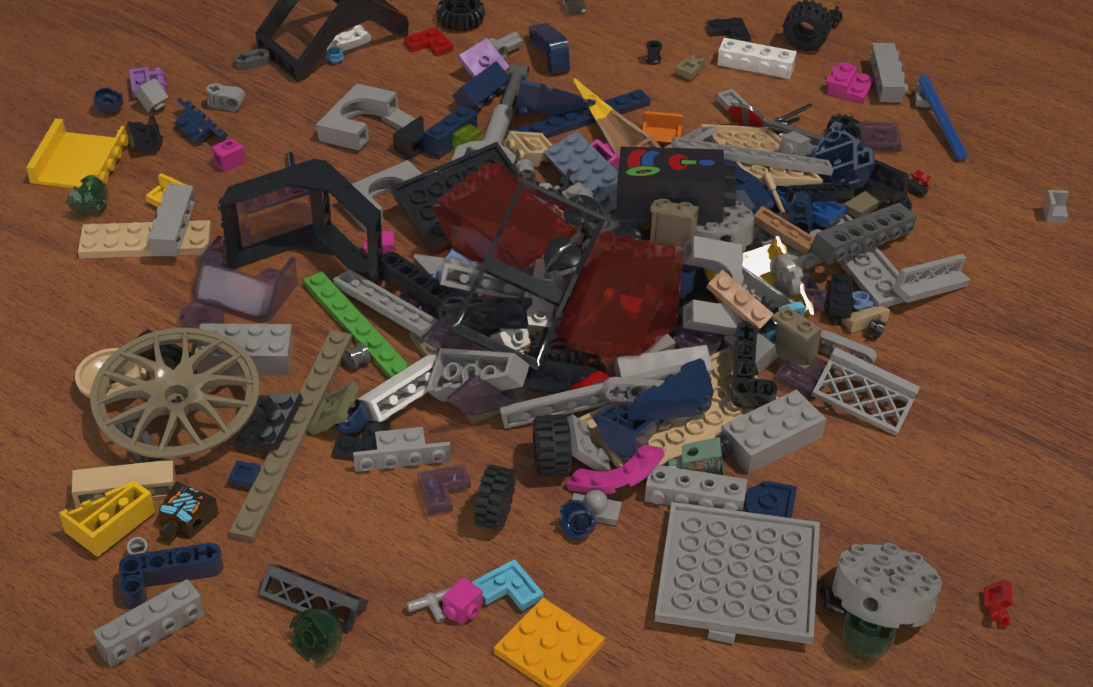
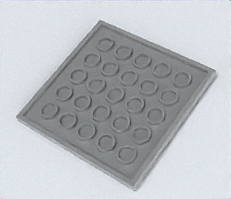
M671 502L654 622L813 644L820 522Z

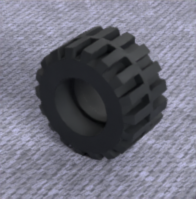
M808 0L797 2L796 5L791 7L782 28L784 29L783 35H786L785 39L791 42L790 45L797 46V49L803 48L805 51L809 49L813 51L816 47L820 48L825 43L832 29L833 19H831V13H828V9L826 7L823 8L820 2L817 4L814 0L810 2ZM801 22L812 25L814 29L805 27Z
M565 414L535 416L533 420L534 462L539 476L568 475L572 466L571 434L569 421Z

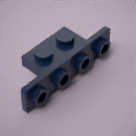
M181 98L177 99L186 110L173 124L198 146L211 132L215 133L223 141L228 140L226 138L228 134L220 127L215 129L218 125L210 118L205 120L207 116L199 109L194 111L196 107L188 99L185 102Z

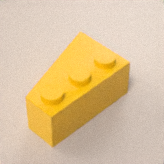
M132 481L106 492L105 497L93 502L90 500L84 501L81 507L70 512L67 509L59 512L64 532L95 556L99 557L155 513L151 492L136 481Z

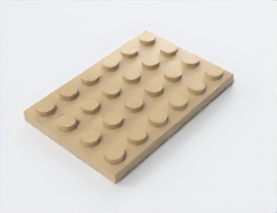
M700 124V127L716 126L717 132L707 137V141L711 143L778 152L781 138L768 127ZM731 161L757 177L762 185H766L762 175L768 172L771 173L776 186L788 187L792 185L820 184L823 181L816 173Z

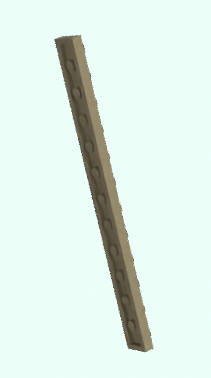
M331 330L299 392L303 401L279 449L270 450L229 531L230 538L250 543L255 542L308 433L307 428L322 397L327 394L344 359V349L349 348L353 341L352 334Z

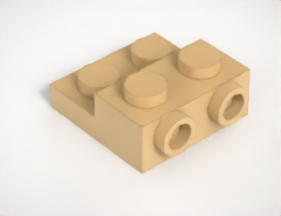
M509 132L504 147L508 148L516 156L515 161L527 159L533 163L534 167H539L541 161L549 162L545 157L544 151L549 149L552 144L542 133Z

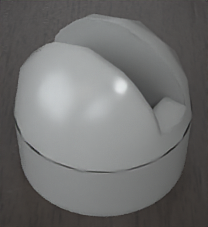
M142 537L130 539L127 543L128 554L148 552L147 541Z

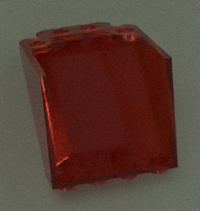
M488 162L481 165L477 173L468 175L464 183L455 185L451 193L438 198V203L432 206L453 250L471 261L482 264L521 178L501 163L491 164ZM522 190L492 258L515 269H523L531 265L535 260L544 259L546 247L553 239L558 237L570 239L578 233L576 225L568 223L564 218L563 211L554 204Z
M602 231L598 235L576 280L557 331L558 337L565 340L564 344L567 348L607 358H616L620 354H628L630 356L643 354L677 326L684 250L677 249L676 246L671 244L659 245L655 244L652 240L640 241L634 239L633 236H617L611 231Z

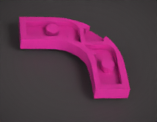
M642 445L626 464L610 471H593L578 468L566 482L568 491L584 494L592 490H600L604 494L616 493L615 488L626 484L632 487L646 478L665 456L662 447Z

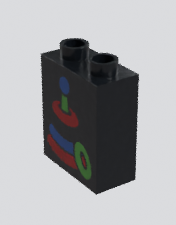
M621 146L617 181V219L652 220L650 207L653 202L658 199H668L672 203L688 202L693 206H698L697 222L723 223L724 207H736L737 181H735V165H724V150Z

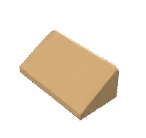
M882 306L868 307L851 313V318L840 317L842 319L841 323L850 333H854L867 328L872 319L876 320L878 315L882 316L881 321H888L890 310Z

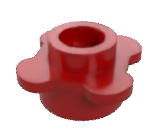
M916 170L914 174L910 173L914 182L922 186L924 184L930 186L928 181L931 177L920 170Z

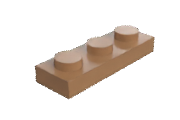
M761 206L754 215V224L760 229L767 231L775 237L779 236L781 241L804 255L810 250L814 241V237L764 206Z
M721 270L706 287L744 321H748L756 326L757 332L774 315L724 270Z

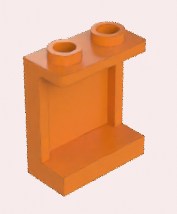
M645 111L642 130L650 134L661 148H664L671 144L672 137L681 138L683 115Z

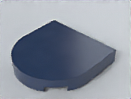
M763 481L759 485L748 488L744 500L745 510L749 513L791 518L797 486Z

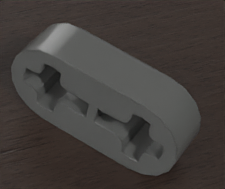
M256 49L239 53L234 57L235 66L239 70H247L268 65L270 63L269 51L266 49Z

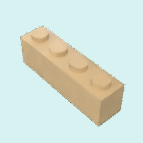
M173 460L73 470L72 496L76 509L81 507L84 501L90 500L93 502L105 497L106 492L132 481H136L150 491L153 500L166 499L176 483Z

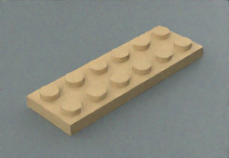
M211 220L189 221L178 255L209 254ZM152 222L83 224L78 248L79 259L160 256L152 255L151 247L147 245V236L152 231Z

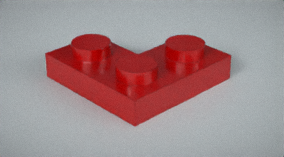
M436 27L404 37V44L412 53L430 48L437 56H441L454 51V45Z

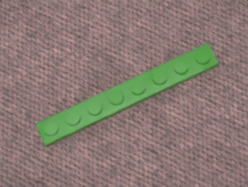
M322 271L303 279L304 287L346 333L352 334L354 342L356 344L364 343L370 353L371 360L388 379L410 366Z

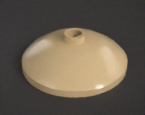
M119 348L97 351L86 357L79 364L75 372V381L82 394L90 398L91 388L99 369ZM128 361L118 370L117 374L145 381L147 370L134 362ZM111 380L106 396L125 389L127 386Z

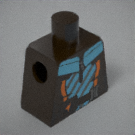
M176 481L159 508V517L163 526L159 531L161 537L167 541H171L176 534L193 538L218 516L216 498Z

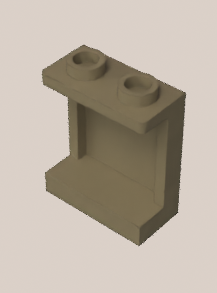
M668 199L655 200L650 207L652 223L650 245L647 248L646 257L684 263V243L691 237L696 236L699 207L693 206L688 202L672 203Z
M786 305L772 317V320L778 324L776 341L773 343L778 357L774 361L801 378L815 367L822 328Z

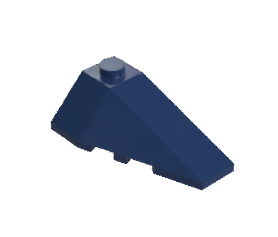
M699 358L685 363L680 368L681 372L675 376L672 374L666 376L665 381L659 387L653 385L635 397L627 419L635 421L684 418L706 413L711 407L714 390L704 360Z
M621 402L620 407L617 408L607 406L594 415V421L608 448L624 458L631 459L639 448L649 441L665 420L630 421L627 417L632 403Z

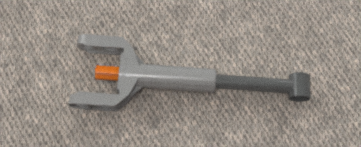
M515 63L509 64L508 75L511 79L501 104L497 105L494 109L483 140L457 146L452 161L498 142L513 165L516 164V156L508 148L502 146L513 116L511 107L521 79L528 80L529 66Z

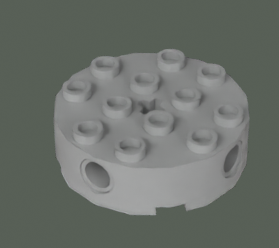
M736 201L735 208L724 207L723 223L697 222L696 236L741 244L743 252L746 250V246L751 245L753 242L755 217L752 211L744 206L743 202Z
M892 543L884 545L853 544L849 549L841 553L832 591L834 596H838L842 600L841 605L848 612L866 622L889 628H899L900 624H911L912 627L923 626L933 618L942 580L937 571L923 560V556L918 553H909L901 550Z

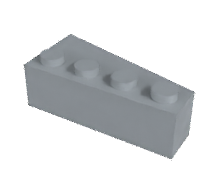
M440 348L426 391L441 402L523 387L529 364L515 353Z

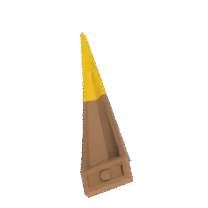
M574 78V83L582 97L596 101L595 105L589 106V109L614 153L617 152L620 155L621 146L661 148L650 134L623 117Z

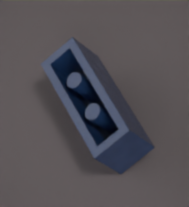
M495 61L464 84L452 96L460 106L463 105L476 112L484 105V100L489 102L496 96L494 92L497 91L499 94L507 87L505 83L511 78L500 64Z
M462 105L423 132L424 152L440 159L478 132L477 112Z

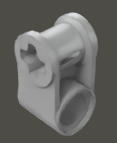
M216 83L206 87V92L209 94L207 105L211 109L236 112L240 109L245 99V92L239 87Z

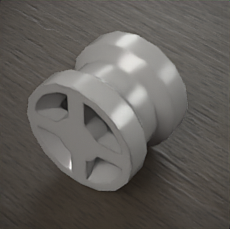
M522 159L514 165L524 179H527V177L536 179L534 165L530 160Z

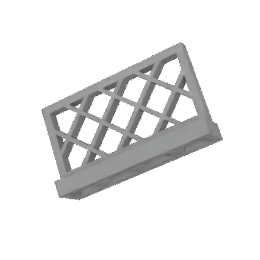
M835 347L811 396L897 436L920 387ZM830 368L841 372L842 376L832 378L829 371ZM856 379L862 382L863 387L853 388L850 380ZM845 381L849 390L839 392L835 383ZM830 385L833 394L827 395L819 390L822 386ZM877 389L883 392L884 397L875 399L871 390ZM866 391L870 400L860 402L856 393ZM851 395L855 404L848 405L843 402L841 397ZM898 399L907 403L906 407L896 409L893 400ZM887 401L891 410L881 412L878 403ZM873 405L876 414L869 415L865 413L863 407ZM894 415L897 421L896 427L886 423L884 417Z

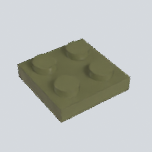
M351 381L322 397L307 431L314 436L321 431L326 432L337 423H343L348 417L349 407L356 400L355 395L359 386Z

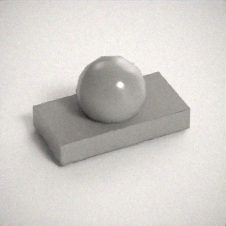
M592 490L586 495L573 494L572 500H580L592 507L596 514V522L617 526L622 502L607 499L604 492L600 490Z

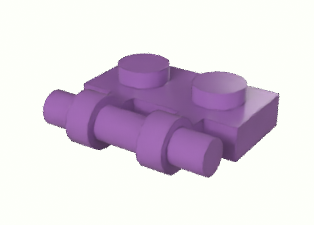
M148 67L129 69L133 98H136L135 92L139 86L156 78L166 92L167 83L165 82L166 77L162 68L158 67L155 71H149Z

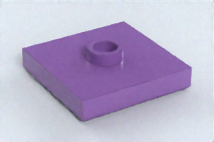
M487 38L466 50L457 58L473 78L495 61L500 64L504 71H507L509 68L507 62Z

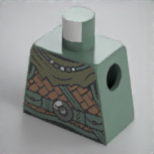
M720 437L684 444L682 446V458L668 459L669 467L724 475Z

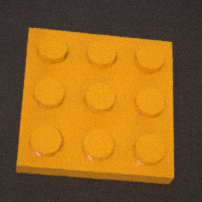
M542 598L494 646V654L542 687H565L603 647L605 637L545 598Z

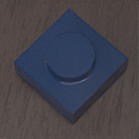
M237 460L228 478L229 485L251 489L261 470L260 465Z

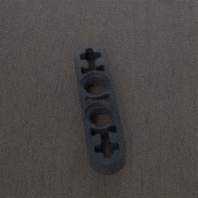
M846 182L792 185L787 187L785 199L791 202L795 193L805 192L810 196L811 203L850 200L853 198L855 187Z

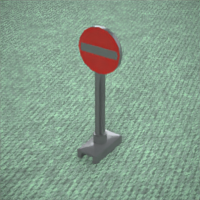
M733 103L728 109L729 117L741 126H766L786 134L795 131L811 138L810 142L816 143V145L819 144L823 137H827L823 134L818 135L774 120L765 119L758 110L746 104ZM835 121L834 124H836L838 128L841 129L842 123Z

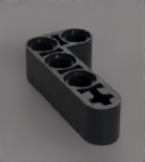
M748 321L739 323L736 329L731 401L740 408L757 409L776 400L778 388L772 380L755 378L757 327Z

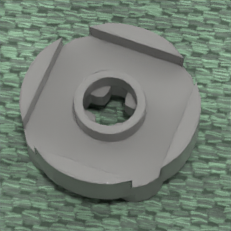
M788 253L773 257L770 261L771 276L775 274L777 280L773 282L775 288L790 298L800 295V279L803 278L802 269L794 264Z

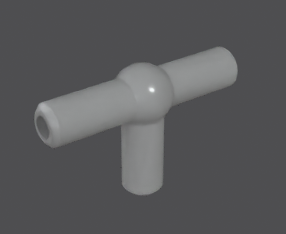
M452 587L436 593H427L424 597L407 602V611L413 612L428 606L436 621L443 622L446 619V615L439 602L443 601V595Z

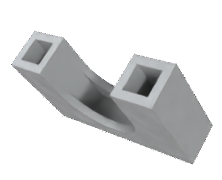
M356 83L316 124L319 141L360 150L369 141L367 123L350 120V118L362 114L380 117L385 115L389 117L397 108L399 109L397 92Z
M407 160L357 181L352 185L381 211V225H383V208L373 198L383 193H391L390 188L422 173ZM340 203V206L367 232L366 227Z
M693 236L684 243V264L707 268L716 275L721 270H724L741 286L743 285L742 263L744 255L741 244ZM692 300L683 306V328L734 335L736 334L737 325L744 321L722 301L721 303H710Z

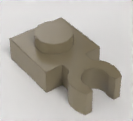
M692 54L691 60L684 59L676 66L675 74L692 80L701 71V67L704 66L705 57L696 59L697 54Z

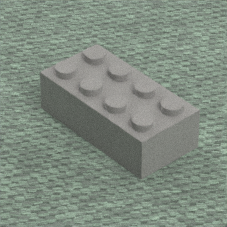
M200 324V329L216 332L240 345L252 358L258 375H290L294 346L292 324ZM197 344L195 353L204 348L205 345ZM215 349L198 365L197 373H204L230 357ZM234 364L221 375L244 374L240 367Z
M796 389L722 425L721 434L725 435L731 443L732 455L730 457L749 475L823 438L826 418Z

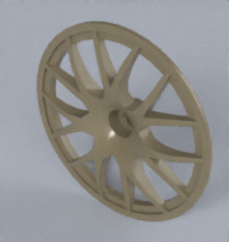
M170 328L148 333L128 342L104 362L95 376L91 388V409L93 417L103 434L121 448L135 454L154 458L185 457L210 450L235 435L247 423L255 410L259 398L260 382L258 371L252 358L233 340L204 329ZM183 343L181 363L172 370L164 364L160 353V346ZM188 343L205 345L191 357L189 356ZM154 348L156 363L138 355ZM215 349L230 357L204 373L194 374L198 365ZM131 361L148 370L155 377V380L144 381L117 374V372L125 363ZM234 364H237L245 378L221 374ZM111 380L127 386L125 389L106 396ZM218 386H247L244 401L205 394V392ZM128 398H145L148 400L111 419L106 412L105 405L111 402ZM213 407H235L241 409L226 426ZM199 410L213 419L221 430L204 440H200L186 415L189 412ZM160 415L170 416L160 446L138 442L144 429L154 418ZM141 417L132 439L115 427V425ZM178 423L181 424L195 442L182 446L167 447Z

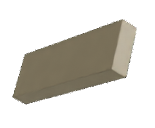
M864 191L844 203L843 206L848 208L846 213L858 218L870 213L888 200L869 191Z

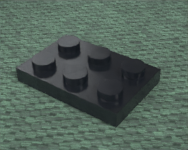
M301 394L260 395L253 414L243 426L233 445L236 451L278 450L303 401Z

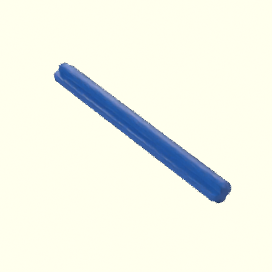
M921 75L918 82L957 161L966 160L968 154L929 76Z

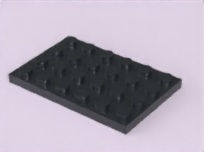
M495 142L394 185L390 188V192L433 255L453 246L465 216L495 225L502 223L523 177L498 142ZM521 191L508 220L522 215L520 212L529 194L528 192Z

